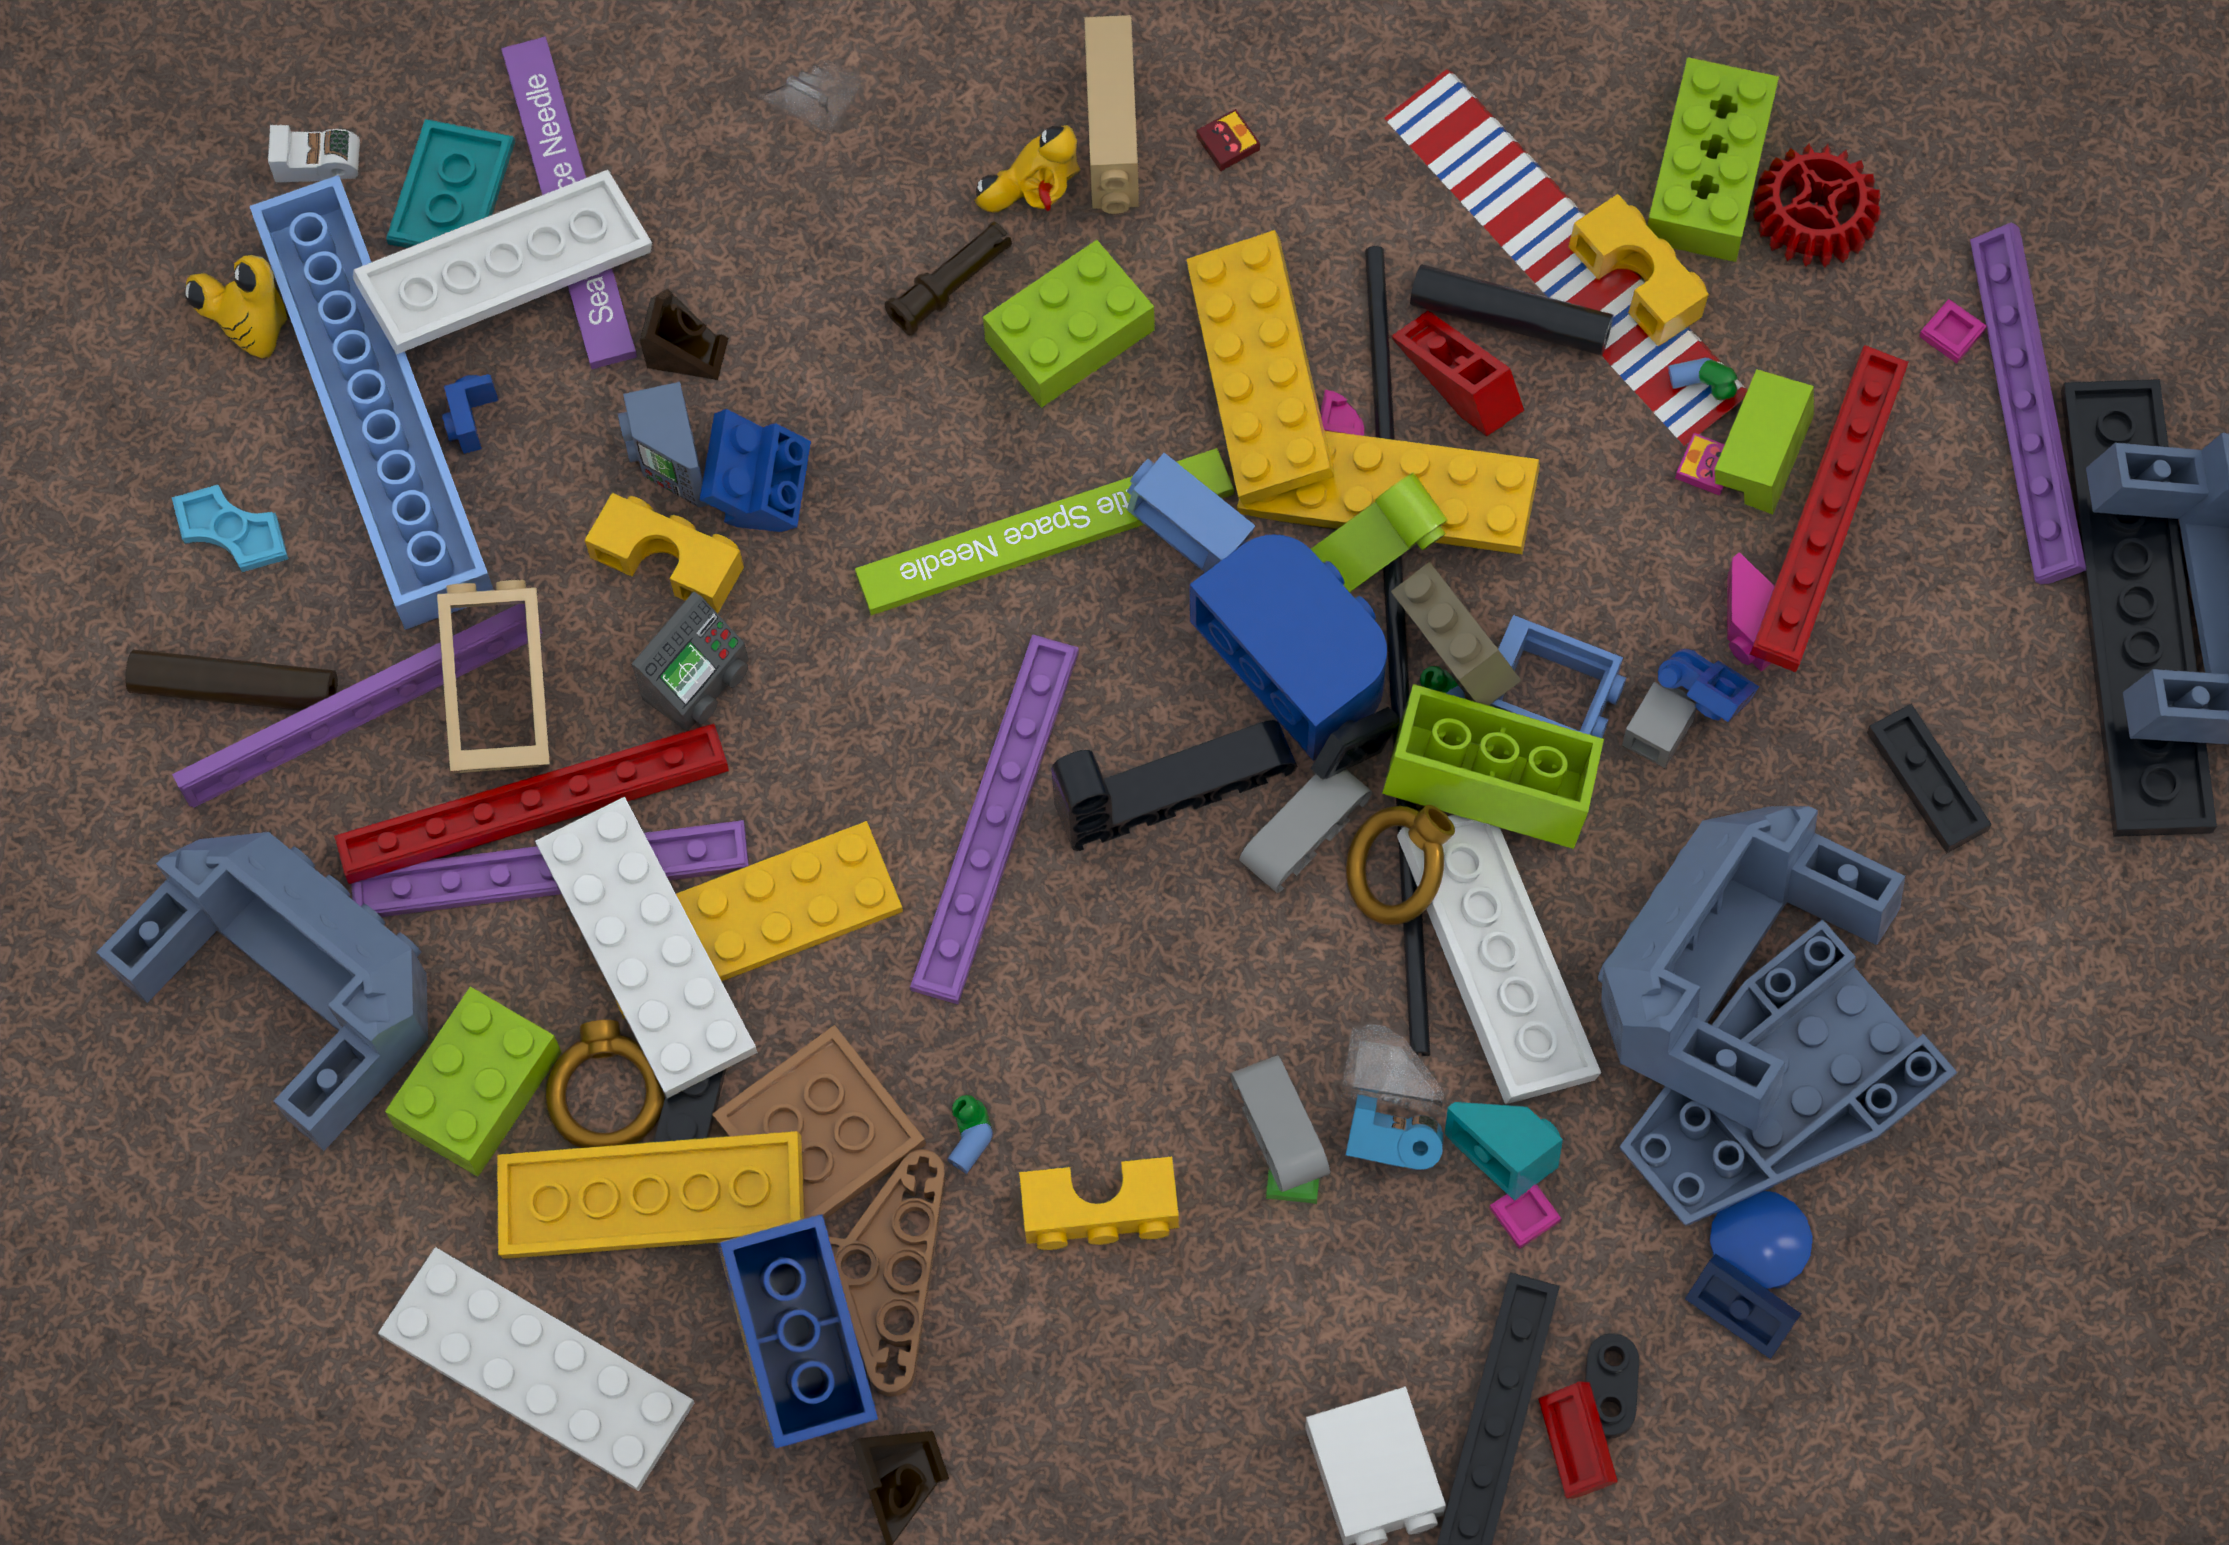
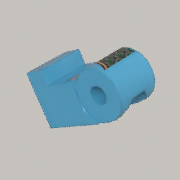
M1357 1095L1346 1149L1347 1156L1421 1170L1433 1167L1439 1161L1443 1151V1130L1435 1119L1426 1115H1417L1406 1119L1376 1112L1377 1098Z

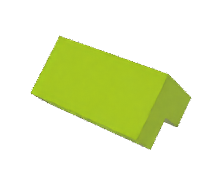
M1756 369L1714 469L1715 484L1744 492V504L1773 515L1814 417V386Z

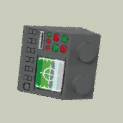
M693 591L631 665L642 700L685 731H689L696 722L703 724L712 716L718 705L716 698L727 685L730 688H734L741 682L748 670L747 661L749 659L745 643L699 594Z

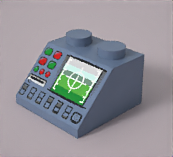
M680 382L623 394L627 412L618 413L630 463L639 461L644 477L699 508L708 506V504L699 500L703 479Z

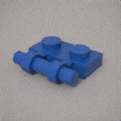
M1690 649L1678 650L1669 659L1664 661L1658 670V681L1662 686L1670 689L1683 686L1689 690L1686 696L1696 701V709L1705 716L1717 721L1722 718L1729 722L1750 702L1759 688L1758 685L1722 662L1717 661L1713 664Z

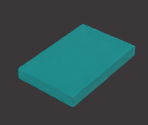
M425 119L388 230L387 244L409 248L491 216L514 148V136Z

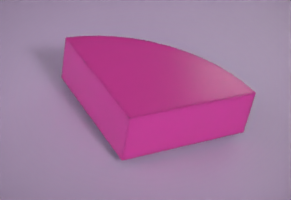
M1325 389L1320 412L1324 431L1364 436L1363 421L1355 409L1347 402V399L1336 392Z

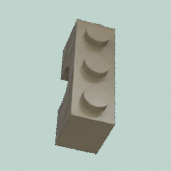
M1430 562L1391 591L1475 702L1489 706L1522 681Z

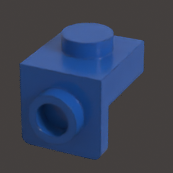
M489 374L483 376H464L455 383L444 386L451 411L442 414L449 441L459 440L463 454L482 449L471 408L499 401L491 375Z

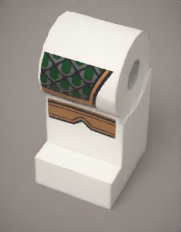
M270 125L268 163L275 182L323 181L339 175L340 179H355L358 176L360 139L356 134L342 129H329L323 132H291L289 125Z

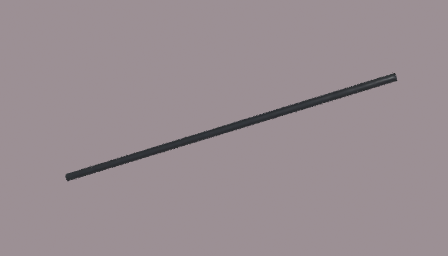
M1371 246L1366 248L1365 258L1376 438L1395 440L1384 249L1380 246ZM1402 555L1383 568L1391 710L1400 717L1399 724L1392 733L1393 749L1410 695L1405 609L1391 592L1403 582ZM1396 798V806H1405L1416 810V803ZM1398 826V833L1403 826ZM1398 840L1402 902H1404L1413 895L1417 885ZM1420 914L1415 919L1403 923L1411 1057L1418 1056L1419 1053H1422V1056L1431 1055L1423 916Z

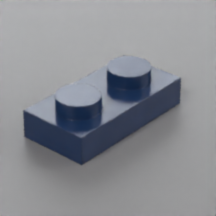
M1717 1254L1709 1260L1685 1297V1300L1769 1359L1777 1352L1801 1316L1799 1311Z

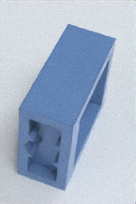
M1165 453L1155 463L1147 459L1130 480L1132 484L1127 492L1131 495L1127 511L1204 572H1207L1248 542L1255 528L1253 523Z
M1513 615L1498 650L1514 671L1525 650L1597 678L1601 682L1580 731L1502 701L1504 694L1489 706L1603 738L1609 719L1601 717L1607 702L1614 705L1617 704L1627 679L1619 675L1623 657Z

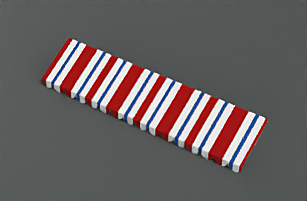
M1446 69L1384 117L1391 127L1547 297L1614 315L1609 339L1602 357L1684 446L1690 442L1694 433L1700 435L1744 400L1748 390L1738 379L1735 380L1737 394L1725 400L1715 399L1711 392V386L1704 383L1672 388L1668 372L1669 365L1701 358H1709L1721 364L1723 363L1712 354V351L1697 335L1693 334L1689 327L1659 347L1628 314L1634 290L1645 283L1643 277L1629 269L1613 270L1599 280L1569 248L1574 222L1585 216V214L1579 211V208L1560 190V187L1546 172L1541 170V167L1526 151L1522 150V146L1509 132L1504 130V127L1467 90V87L1453 72Z

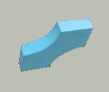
M219 485L172 497L184 544L207 542L218 545L232 554L242 572L288 559L276 513L256 514L240 510L225 499Z

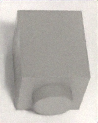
M1654 682L1627 726L1622 746L1666 768L1693 723L1696 713L1695 703L1686 696L1687 694L1678 688H1666Z

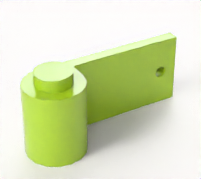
M1412 473L1381 494L1373 504L1323 539L1311 550L1323 563L1329 561L1338 569L1344 579L1343 586L1351 592L1416 544L1423 551L1446 534L1441 526L1448 520L1417 476Z

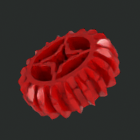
M1809 143L1804 147L1802 155L1790 148L1786 152L1784 160L1775 157L1770 163L1769 171L1764 170L1760 175L1759 186L1755 189L1753 196L1755 204L1753 211L1754 221L1760 222L1758 230L1760 237L1772 236L1769 244L1771 251L1785 245L1787 246L1785 252L1787 261L1794 258L1796 252L1804 254L1802 260L1805 267L1811 264L1813 256H1819V260L1824 268L1830 264L1832 253L1842 263L1848 259L1850 251L1858 254L1863 249L1865 240L1869 241L1873 237L1876 229L1875 224L1879 221L1881 215L1880 206H1878L1881 199L1880 190L1873 188L1875 183L1874 174H1862L1864 169L1862 160L1852 164L1848 163L1849 155L1847 149L1840 153L1839 156L1831 155L1829 144L1823 147L1821 153H1815ZM1794 184L1797 188L1796 197L1792 198L1791 204L1783 207L1780 195L1787 187ZM1851 202L1854 215L1847 222L1840 225L1837 220L1838 211L1842 210L1844 204Z

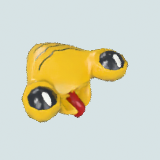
M1065 125L1052 126L1045 129L1040 136L1034 138L1023 148L1010 169L1000 171L996 175L983 177L976 187V204L987 212H1000L1025 196L1026 202L1030 206L1049 211L1051 205L1066 192L1067 181L1081 171L1077 163V138L1072 128Z
M247 255L238 259L234 263L235 281L228 283L225 287L217 279L205 273L190 275L187 278L186 300L201 316L216 321L225 334L247 353L259 358L271 357L276 347L280 329L286 323L287 315L285 305L274 286L273 271L264 258Z

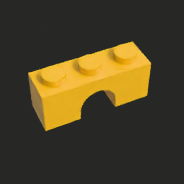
M1617 194L1574 222L1569 248L1598 280L1616 269H1629L1643 277L1645 283L1634 290L1628 314L1658 347L1702 318L1709 295L1704 282L1696 273L1689 272L1680 263L1672 246L1666 240L1659 239L1650 230L1642 213L1635 206H1629Z
M612 493L585 538L586 547L591 559L631 577L634 575L639 564L649 555L668 553L675 556L679 562L670 577L674 596L686 601L694 591L717 614L744 568L738 546L727 537L719 534H713L710 537L697 531L692 523L680 516L671 515L668 518L654 512L647 502L634 496H629L625 499Z
M1172 1156L1121 1162L1122 1187L1112 1200L1101 1204L1086 1202L1076 1194L1072 1186L1070 1167L1019 1172L1027 1244L1037 1243L1038 1249L1055 1250L1066 1247L1068 1239L1088 1237V1243L1103 1245L1118 1241V1234L1139 1232L1141 1239H1159L1170 1234L1169 1229L1179 1228Z

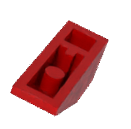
M1429 310L1391 336L1394 342L1455 412L1485 436H1489L1524 411L1511 369Z

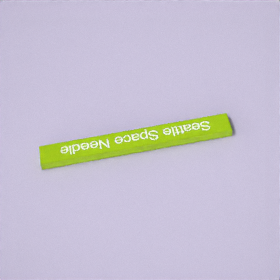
M1217 448L1176 461L1220 498L1234 495V488ZM1133 476L855 568L856 576L870 614L874 615L1144 525L1127 511L1131 498L1127 490L1132 484L1130 480Z

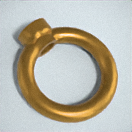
M1426 805L1420 812L1405 806L1387 807L1371 815L1360 826L1348 851L1346 877L1348 888L1355 904L1368 918L1385 925L1403 924L1418 917L1431 904L1443 878L1444 851L1442 845L1455 834V827L1452 821L1443 811L1432 805ZM1403 826L1409 828L1408 835L1410 839L1424 852L1423 875L1419 886L1410 898L1397 905H1387L1377 900L1368 886L1366 878L1367 856L1379 834L1390 827Z
M596 1020L581 1024L579 1026L581 1041L572 1045L559 1057L548 1078L546 1104L550 1119L561 1136L579 1148L636 1144L647 1136L658 1122L665 1094L639 1043L631 1038L621 1036L620 1023L618 1021ZM616 1055L622 1056L631 1061L643 1076L646 1087L643 1107L638 1116L629 1125L620 1130L609 1133L590 1131L577 1123L570 1114L566 1102V1088L569 1079L575 1069L587 1059L610 1058Z

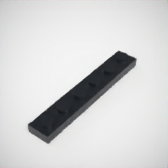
M1512 1272L1509 1273L1437 1545H1492L1559 1292V1285Z

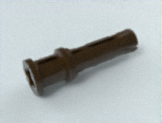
M992 222L988 228L933 273H922L915 277L914 285L897 299L890 298L885 302V310L890 319L907 335L911 336L916 333L920 322L935 310L942 311L947 307L950 300L949 295L1005 249L1012 246L1010 237L1002 239L1003 236L1008 234L1006 230L998 223Z

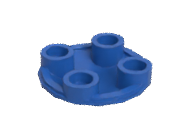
M1762 1191L1717 1213L1711 1226L1710 1245L1713 1256L1715 1254L1719 1255L1764 1288L1778 1289L1785 1287L1791 1280L1801 1274L1811 1256L1813 1236L1806 1216L1793 1201L1777 1192Z

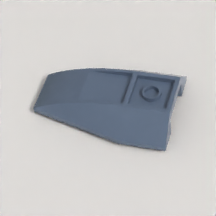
M1823 919L1744 981L1712 1024V1026L1785 1061L1781 1095L1757 1132L1665 1086L1619 1146L1624 1155L1685 1227L1879 1138L1957 1075V1071L1924 1034L1917 1038L1854 967L1856 956Z

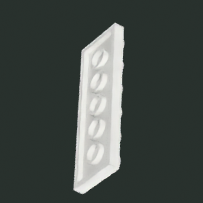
M605 170L356 268L353 272V280L395 353L399 354L651 253L652 242L608 170Z
M625 797L535 841L666 1098L758 1053L752 1038Z
M1458 815L1448 816L1455 827V834L1442 845L1444 851L1443 878L1435 898L1427 908V912L1505 1105L1595 1081L1601 1074L1600 1068L1501 829ZM1402 827L1397 838L1418 887L1424 870V852L1410 839L1408 835L1409 828Z
M436 1247L378 1332L380 1337L637 1491L644 1484L694 1405V1401L690 1397Z

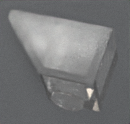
M1376 1024L1364 1025L1363 1029L1352 1027L1341 1098L1357 1100V1095L1359 1094L1377 1098V1104L1441 1115L1445 1091L1402 1035L1393 1034L1390 1028Z

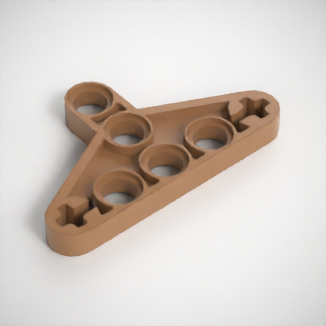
M926 1149L915 1150L901 1161L846 1239L829 1237L855 1336L869 1380L878 1393L888 1397L899 1396L905 1393L912 1386L915 1379L946 1181L945 1167L941 1158L934 1152ZM922 1162L929 1163L930 1172L936 1173V1177L927 1178L925 1181L924 1197H934L933 1203L919 1198H910L903 1201L904 1192L909 1193L913 1197H915L916 1193L915 1176L909 1175V1171L918 1170ZM911 1211L923 1212L930 1220L928 1229L919 1236L907 1235L900 1226L902 1218ZM859 1253L867 1256L871 1261V1268L866 1276L860 1279H852L843 1273L842 1265L848 1256ZM904 1260L917 1262L922 1268L920 1279L912 1285L904 1286L897 1283L893 1278V1270L899 1262ZM903 1309L913 1315L914 1324L908 1333L894 1335L886 1330L885 1320L892 1311ZM881 1340L896 1347L911 1345L910 1352L899 1348V1369L906 1371L905 1376H896L894 1384H886L884 1375L877 1373L879 1367L884 1368L888 1366L890 1358L889 1347L879 1350Z

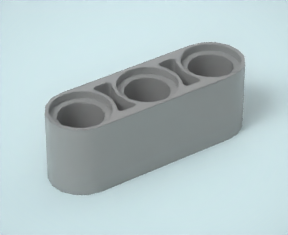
M1348 770L1323 780L1315 774L1253 837L1241 853L1239 861L1276 893L1281 892L1284 889L1281 884L1292 873L1297 876L1317 855L1314 850L1325 839L1331 841L1350 821L1348 818L1350 813L1358 805L1364 807L1369 801L1372 791Z
M1277 1055L1231 1072L1230 1078L1234 1090L1239 1089L1244 1102V1107H1242L1244 1115L1280 1191L1284 1192L1329 1175L1330 1168L1322 1144L1280 1057Z

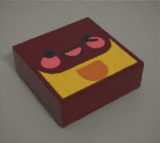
M1236 109L1196 130L1197 139L1220 171L1260 150V142Z

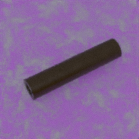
M133 649L126 665L125 682L129 693L302 711L336 694L338 677L335 670Z

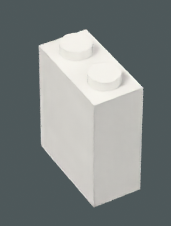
M1406 1387L1306 1417L1305 1429L1343 1545L1356 1543V1545H1380L1388 1540L1386 1535L1388 1532L1406 1527L1408 1534H1417L1438 1525L1436 1518L1444 1515L1446 1504Z

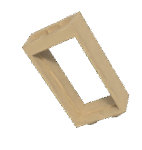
M1131 15L1084 17L1092 209H1102L1109 214H1120L1128 211L1130 207H1139Z
M525 580L496 582V590L477 591L475 583L447 585V593L437 594L450 774L549 767L537 588H526ZM525 604L535 745L461 751L451 608Z

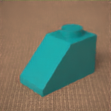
M1454 1102L1447 1107L1445 1135L1514 1201L1559 1167L1563 1139L1550 1121L1540 1119L1528 1107Z

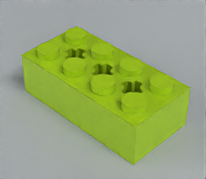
M1687 57L1647 224L1659 239L1666 240L1673 249L1733 262L1737 261L1779 76Z
M1413 684L1400 722L1382 794L1423 806L1432 805L1447 813L1574 849L1589 811L1604 739Z

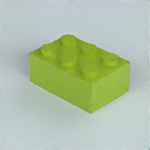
M1095 240L983 316L985 341L1041 408L1155 330L1153 304L1098 240Z
M469 987L385 1112L394 1128L478 1177L562 1053L553 1034L476 989Z

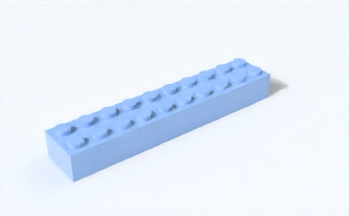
M339 175L249 206L404 629L406 630L439 618L437 594L447 593V585L475 583L477 591L494 590L405 351L399 354L395 353L353 280L354 269L371 263ZM467 607L451 608V613Z

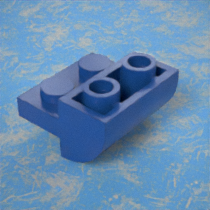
M728 409L714 413L699 500L725 512L724 523L734 527L776 532L797 528L811 441L777 423L761 427Z

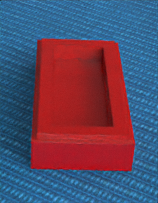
M1579 1381L1538 1398L1565 1497L1569 1499L1581 1497L1617 1483L1618 1480L1590 1382Z

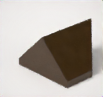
M666 289L650 298L640 344L648 369L718 380L729 338L723 334L715 335L672 292Z
M933 1431L858 1438L852 1442L886 1545H893L935 1486L940 1482L950 1479Z

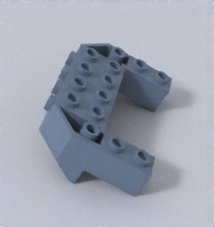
M2221 433L2202 450L2114 443L2086 467L2093 512L2179 519L2205 673L2153 669L2123 692L2130 738L2229 744V433Z
M1770 806L1703 820L1688 843L1680 850L1662 881L1657 884L1643 909L1631 922L1615 950L1607 957L1598 976V981L1602 983L1601 1006L1622 1065L1756 1132L1781 1095L1785 1061L1708 1024V1021L1787 902L1877 945L1899 912L1902 901L1905 876L1816 834L1818 810L1810 806Z
M270 832L199 839L163 856L156 865L167 880L96 953L114 976L148 1003L208 939L218 931L339 1032L274 1100V1103L288 1122L325 1151L428 1040L427 973L417 958L421 954L420 949L404 934L399 932L395 935L385 927V921L365 903L359 906L349 897L350 893L334 877L327 875L325 878L316 871L314 863L295 846L289 849Z

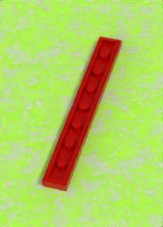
M1863 346L1749 655L1796 673L1907 369L1908 361L1869 346Z
M713 723L341 833L334 837L348 884H352L594 812L623 797L627 801H631L729 771L715 724Z

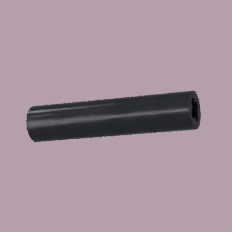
M1423 264L1420 265L1417 271L1410 297L1411 306L1601 356L1605 351L1614 317L1613 314Z

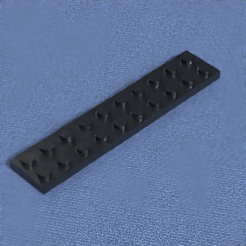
M2160 379L2064 382L2061 389L2074 508L2086 565V571H2083L2082 575L2113 837L2210 834L2216 829L2217 823L2207 744L2130 738L2123 692L2153 669L2197 672L2178 519L2093 512L2086 467L2114 443L2169 447Z

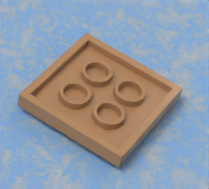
M835 1025L712 1114L714 1120L727 1137L798 1131L801 1134L804 1218L823 1214L824 1220L896 1168L909 1153L920 1150L926 1145L924 1137Z

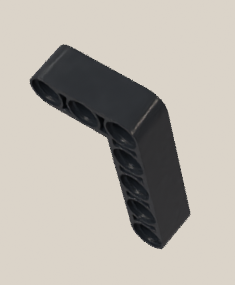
M1276 720L1257 723L1107 778H1103L1094 753L1091 750H1079L1063 756L1052 765L1054 805L1072 849L1081 851L1084 850V844L1100 839L1104 843L1129 834V828L1145 822L1147 826H1151L1176 817L1175 812L1190 806L1195 810L1222 800L1221 795L1238 789L1239 793L1267 784V778L1284 773L1285 777L1289 776L1297 769V764L1282 728Z

